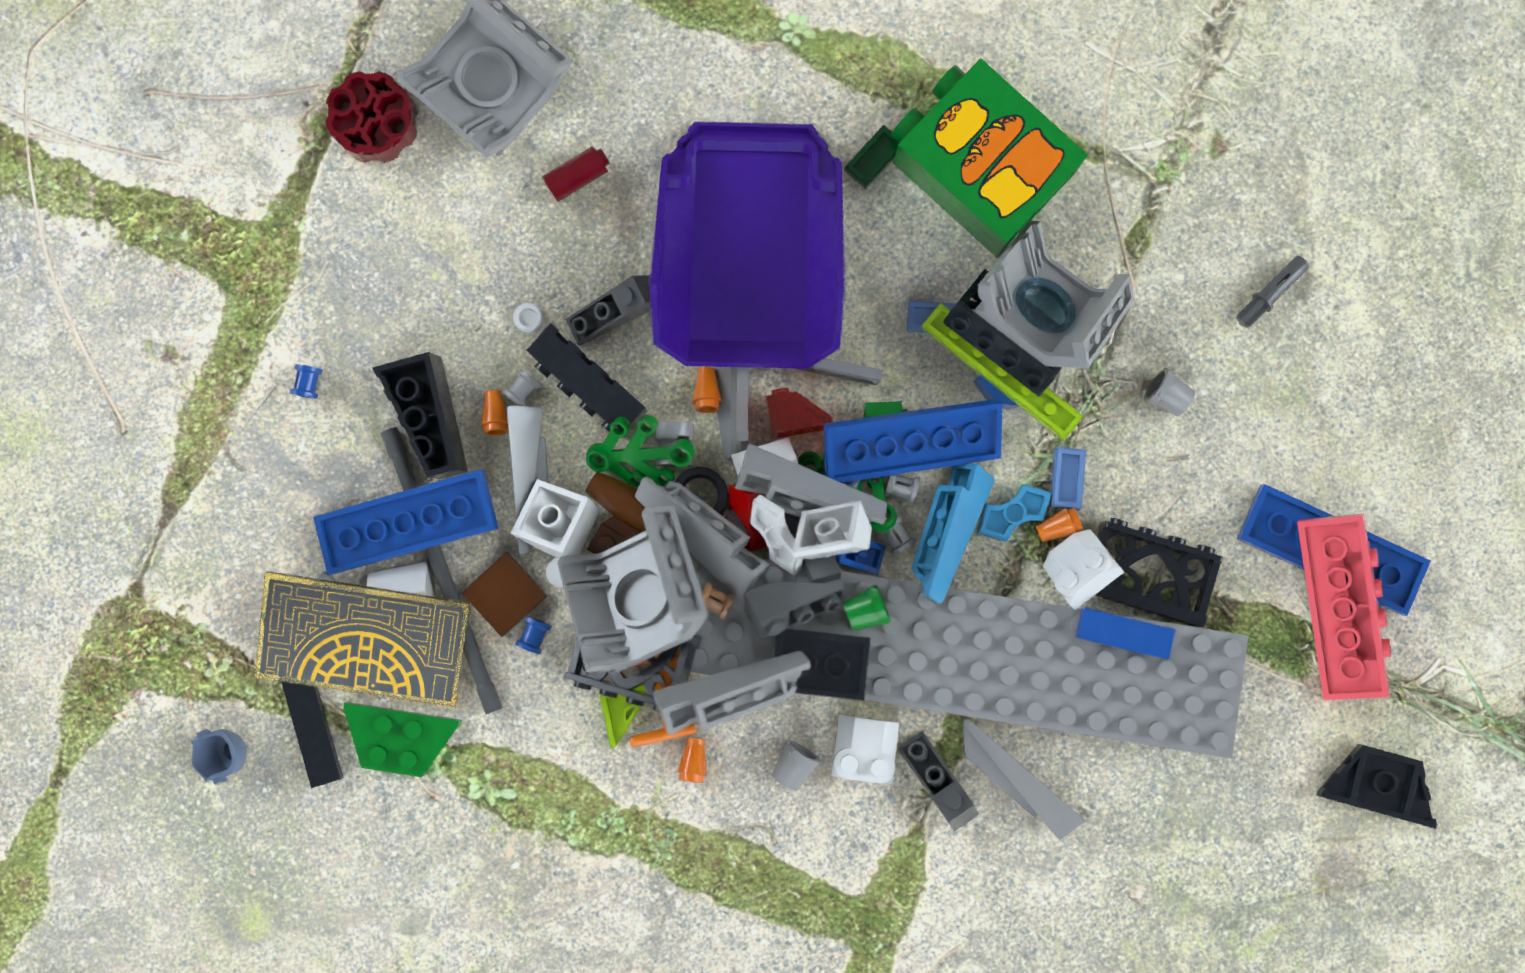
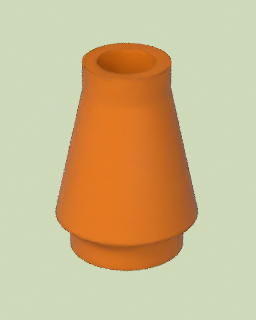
M713 367L698 368L692 400L697 412H717L719 405L722 403L715 368Z
M500 390L484 392L481 428L484 429L485 435L500 436L509 432L507 410L502 398V391Z
M1064 508L1043 523L1035 526L1042 543L1048 540L1066 538L1073 533L1083 530L1075 508L1069 510Z
M687 737V744L677 769L680 781L703 783L704 776H707L705 739Z

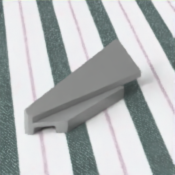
M713 367L715 368L722 400L717 414L723 456L725 460H733L732 454L745 451L748 446L749 367Z
M507 406L516 520L536 480L549 483L546 438H540L542 407ZM518 538L519 554L528 555L533 546Z
M752 444L747 446L735 485L736 489L765 494L764 497L783 508L784 513L801 517L802 511L860 501L869 522L874 521L884 524L887 511L886 502Z
M649 477L642 479L635 498L644 507L674 506L688 551L730 593L736 595L735 598L737 600H742L744 593L750 591L769 566L767 562L744 549L750 537L680 483L669 481L664 487L655 484Z
M796 651L655 690L653 695L669 736L697 721L702 731L791 698L797 689L795 682L803 670H809L811 664L802 651Z
M963 716L961 719L964 738L963 751L964 756L1034 818L1039 816L1058 839H1062L1084 823V818L971 720Z

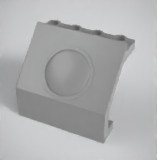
M464 0L467 5L458 21L425 58L401 69L396 79L410 93L426 104L433 113L448 123L455 132L470 142L477 151L484 154L487 158L493 154L500 156L553 97L574 60L506 1Z
M674 506L645 507L642 512V518L646 531L604 552L590 555L561 556L557 564L586 673L611 670L613 675L692 639L709 616Z

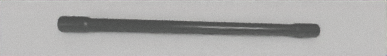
M394 427L381 432L382 440L388 456L393 462L403 491L418 487L398 428ZM441 546L425 549L446 606L463 609L459 641L476 683V690L484 712L489 714L503 708L495 685L489 677Z

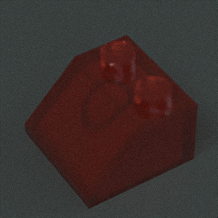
M789 388L772 390V395L766 396L771 439L824 431L823 424L833 422L831 415L797 391L790 392Z

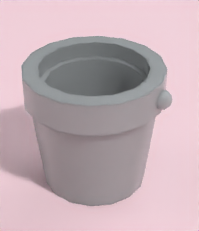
M1164 368L1148 386L1144 394V401L1175 416H1180L1193 401L1195 392L1181 381L1173 371Z
M787 740L782 747L783 751L772 772V776L785 787L797 791L810 773L817 768L820 759L804 746Z

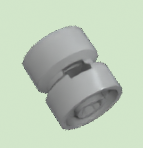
M658 422V427L655 430V441L659 443L658 447L672 446L675 441L682 439L692 442L694 437V424L689 422ZM669 459L654 460V466L677 467ZM693 459L691 460V462L689 463V465H687V466H685V467H692V466H693Z

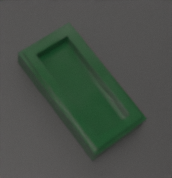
M884 124L844 167V171L865 189L894 159L899 144L891 136L892 131Z

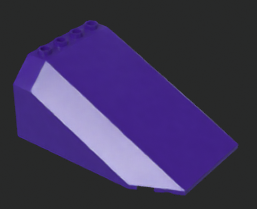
M694 122L689 127L687 134L681 136L677 141V147L671 154L666 153L662 158L649 283L653 344L683 365L808 369L840 349L845 294L842 162L838 157L834 158L828 151V144L818 136V131L812 124Z

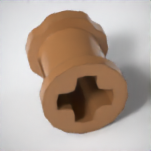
M707 582L702 591L706 608L719 614V618L724 620L736 595L732 593L727 595L713 588L709 582Z

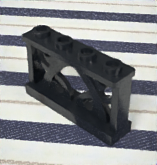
M984 269L943 320V323L1034 394L1040 396L1054 381L1062 367L1043 365L973 311L982 301L978 296V284L989 272ZM1019 295L1020 307L1031 322L1047 330L1063 329Z
M1110 518V522H1100L1097 537L1107 550L1108 541L1114 536L1123 537L1127 541V546L1124 549L1119 548L1115 544L1116 552L1122 556L1119 561L1116 559L1115 561L1133 579L1134 583L1131 588H1124L1122 582L1128 578L1120 575L1094 596L1194 627H1204L1207 619V609L1223 556L1216 555V549L1198 544L1197 548L1187 546V540L1170 535L1168 539L1158 537L1157 531L1150 528L1139 527V530L1127 527L1128 522L1121 519ZM1136 540L1148 543L1150 545H1146L1137 549ZM1171 551L1181 553L1183 555L1177 560L1171 553ZM1157 554L1168 568L1173 581H1166L1156 585L1150 591L1148 597L1142 595L1143 585L1139 575L1130 566L1147 556ZM1195 559L1200 561L1204 567L1203 577L1196 582H1187L1185 576H1191L1198 570L1192 571L1188 568L1189 560ZM1168 587H1175L1176 592L1168 591L1171 594V599L1165 601L1161 597L1162 590ZM1200 587L1194 611H1191L1188 588Z
M694 635L692 639L657 654L659 655L657 658L653 656L646 659L652 664L629 678L622 671L613 675L611 670L598 671L594 675L586 673L579 643L576 638L568 672L565 673L564 678L573 680V686L586 690H591L592 686L600 688L599 694L607 697L617 698L618 694L626 696V702L633 705L644 706V702L652 704V710L659 712L653 692L658 682L666 687V680L660 673L664 670L669 674L672 686L688 682L696 649H699L702 637ZM679 647H681L676 670H674L668 664L674 658ZM609 674L614 683L603 679ZM645 684V691H646V692H643V691H640V690H637V689H633V688H636V687H639V686Z

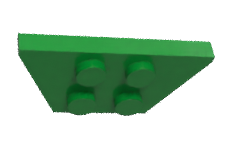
M346 702L343 706L361 768L423 777L427 773L433 761L445 748L446 743L462 722L460 719Z

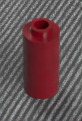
M591 146L543 175L542 178L558 203L608 172L606 166L610 162L601 148L595 150Z

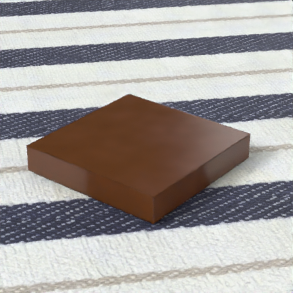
M505 552L461 592L501 637L510 632L548 597L509 552Z

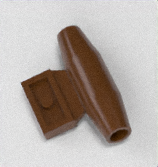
M595 473L585 492L607 510L612 517L600 525L587 547L588 551L593 554L604 552L646 531L642 518V512L645 507L635 498L638 488L603 473Z

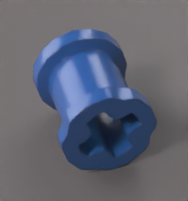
M295 364L294 369L297 370L294 388L290 389L289 394L317 399L318 394L315 391L318 376L322 374L323 370Z
M526 616L525 621L527 625L521 639L516 640L515 645L530 652L541 654V643L546 632L551 630L552 625Z

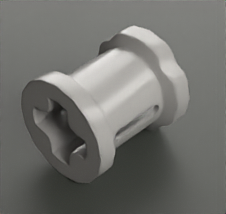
M520 369L518 372L519 377L509 389H504L503 393L519 406H527L525 403L536 388L540 389L542 385L524 370Z
M897 474L888 476L884 491L885 496L894 495L908 499L909 503H914L920 477L915 476L912 479Z
M901 516L897 518L896 524L891 530L879 532V534H884L891 545L893 556L917 542L905 530L901 523L903 521ZM893 530L896 531V533L901 539V542L898 541V539L893 533Z

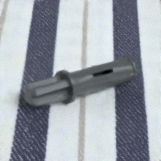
M1296 256L1259 293L1256 292L1252 295V300L1236 316L1239 324L1249 328L1265 312H1270L1273 309V304L1308 270L1309 263L1303 257Z

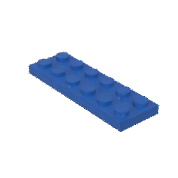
M991 399L823 424L825 476L844 483L1001 459L1003 403L999 399Z
M481 469L313 517L327 575H334L499 529L485 471Z
M1261 484L1236 539L1304 570L1298 520L1332 517L1333 515L1266 484ZM1367 531L1370 549L1376 548L1378 553L1379 567H1373L1374 579L1381 578L1383 597H1377L1378 605L1399 615L1407 616L1431 560Z

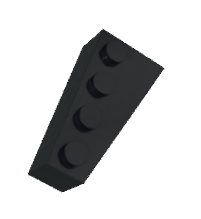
M552 323L547 326L526 350L537 361L534 367L545 377L548 378L552 374L560 382L556 386L569 398L575 394L581 399L582 402L579 406L591 417L597 413L605 420L601 425L608 432H610V425L617 417H624L630 422V432L648 412L643 404L617 381L612 380L598 364L592 360L590 361L580 348L572 341H567ZM617 425L619 429L624 430L622 426Z
M426 352L372 367L376 377L380 379L385 389L383 390L385 395L392 402L398 414L397 418L402 428H405L411 440L410 444L426 476L443 479L468 472L442 357Z

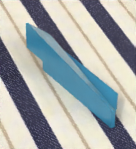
M978 464L952 466L949 485H938L913 561L912 570L925 589L923 591L924 595L935 603L942 604L995 481L994 477Z

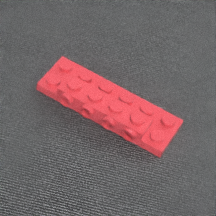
M1364 513L1298 520L1297 524L1323 700L1389 697L1386 657L1392 656L1390 639H1383L1381 627H1387L1386 610L1379 609L1377 597H1383L1381 578L1374 579L1373 567H1379L1378 553L1376 548L1370 549Z

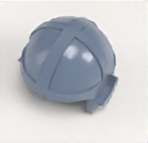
M205 729L196 733L197 737L191 740L193 744L192 766L205 782L213 781L214 785L228 781V775L238 772L245 764L246 743L238 734L230 730L220 729L211 732Z

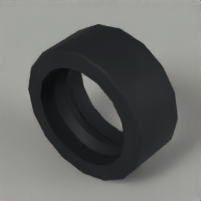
M697 466L686 469L677 476L675 482L680 483L684 487L688 482L696 478H704L711 481L718 493L717 502L712 509L720 515L723 514L728 504L729 494L725 481L717 472L707 467Z

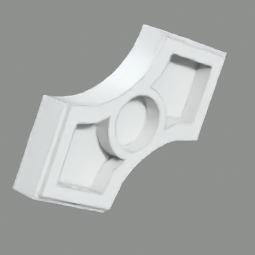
M759 495L753 500L750 524L760 532L766 541L769 549V559L791 574L796 575L801 571L803 559L794 558L792 554L795 538L791 535L786 525L784 509Z

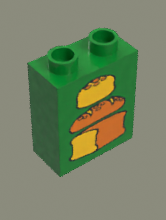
M980 58L966 73L957 65H954L943 75L932 90V94L940 101L926 116L917 108H913L898 123L891 134L899 142L893 164L997 257L1021 232L1025 225L1072 178L1089 155Z

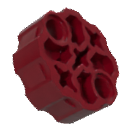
M358 71L346 76L344 82L338 88L331 90L326 101L328 106V117L325 121L330 135L343 146L352 158L364 163L377 160L383 163L390 162L398 158L400 152L414 142L418 132L415 127L418 114L417 108L407 91L402 89L392 76L380 71L373 74H365ZM366 89L370 91L369 96L366 93ZM351 102L348 109L340 111L343 103ZM405 124L403 131L393 133L397 125Z

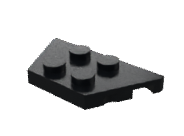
M1357 744L1317 791V796L1434 829L1437 827L1436 819L1432 818L1429 806L1431 796L1429 788L1425 784L1426 774L1423 761Z

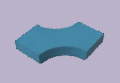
M1022 484L1016 496L1009 502L1002 505L985 504L976 534L1007 542L1012 531L1018 525L1026 521H1044L1052 492Z

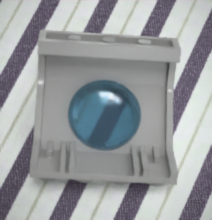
M1029 221L978 284V296L982 301L974 312L1045 366L1089 369L1135 299L1130 274H1118L1108 289H1096L1089 286L1049 256L1040 221Z

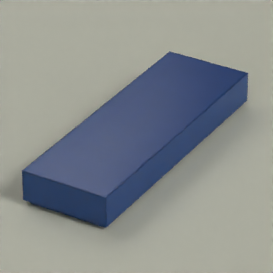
M1082 607L1075 638L1169 660L1176 629Z

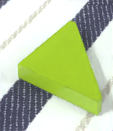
M643 684V685H641V686H639V687L633 688V689H637V690L646 692V691H645V684ZM599 694L610 748H615L642 706L627 703V697L618 694L617 698H612Z

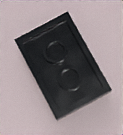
M785 629L782 633L776 635L774 658L802 651L811 664L809 670H803L795 682L797 689L794 693L861 701L865 699L871 638L796 629Z

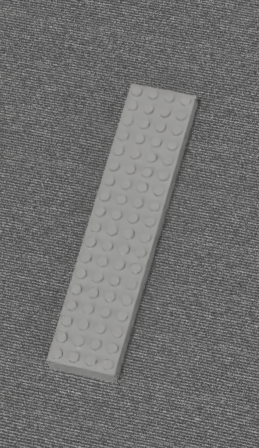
M760 558L767 562L769 566L750 591L771 582L810 583L803 565L801 571L793 575L773 561ZM699 562L696 577L701 593L707 582H709L713 588L730 595L731 593ZM841 571V579L826 583H843L845 586L844 601L877 584L891 620L890 623L854 631L847 617L844 605H842L833 612H825L813 617L805 624H796L787 628L871 638L864 700L1225 758H1232L1248 635L1118 615L1176 629L1170 658L1167 660L1075 638L1081 609L1078 608L1074 610L1072 607L952 588L948 589L943 603L939 604L924 595L923 591L925 589L920 583ZM734 598L724 620L719 618V614L707 609L709 616L695 633V636L702 638L699 649H696L690 672L713 675L774 658L776 635H770L763 639L759 638L744 612V598L742 600Z

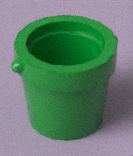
M877 584L868 587V590L843 602L847 617L854 631L891 622Z

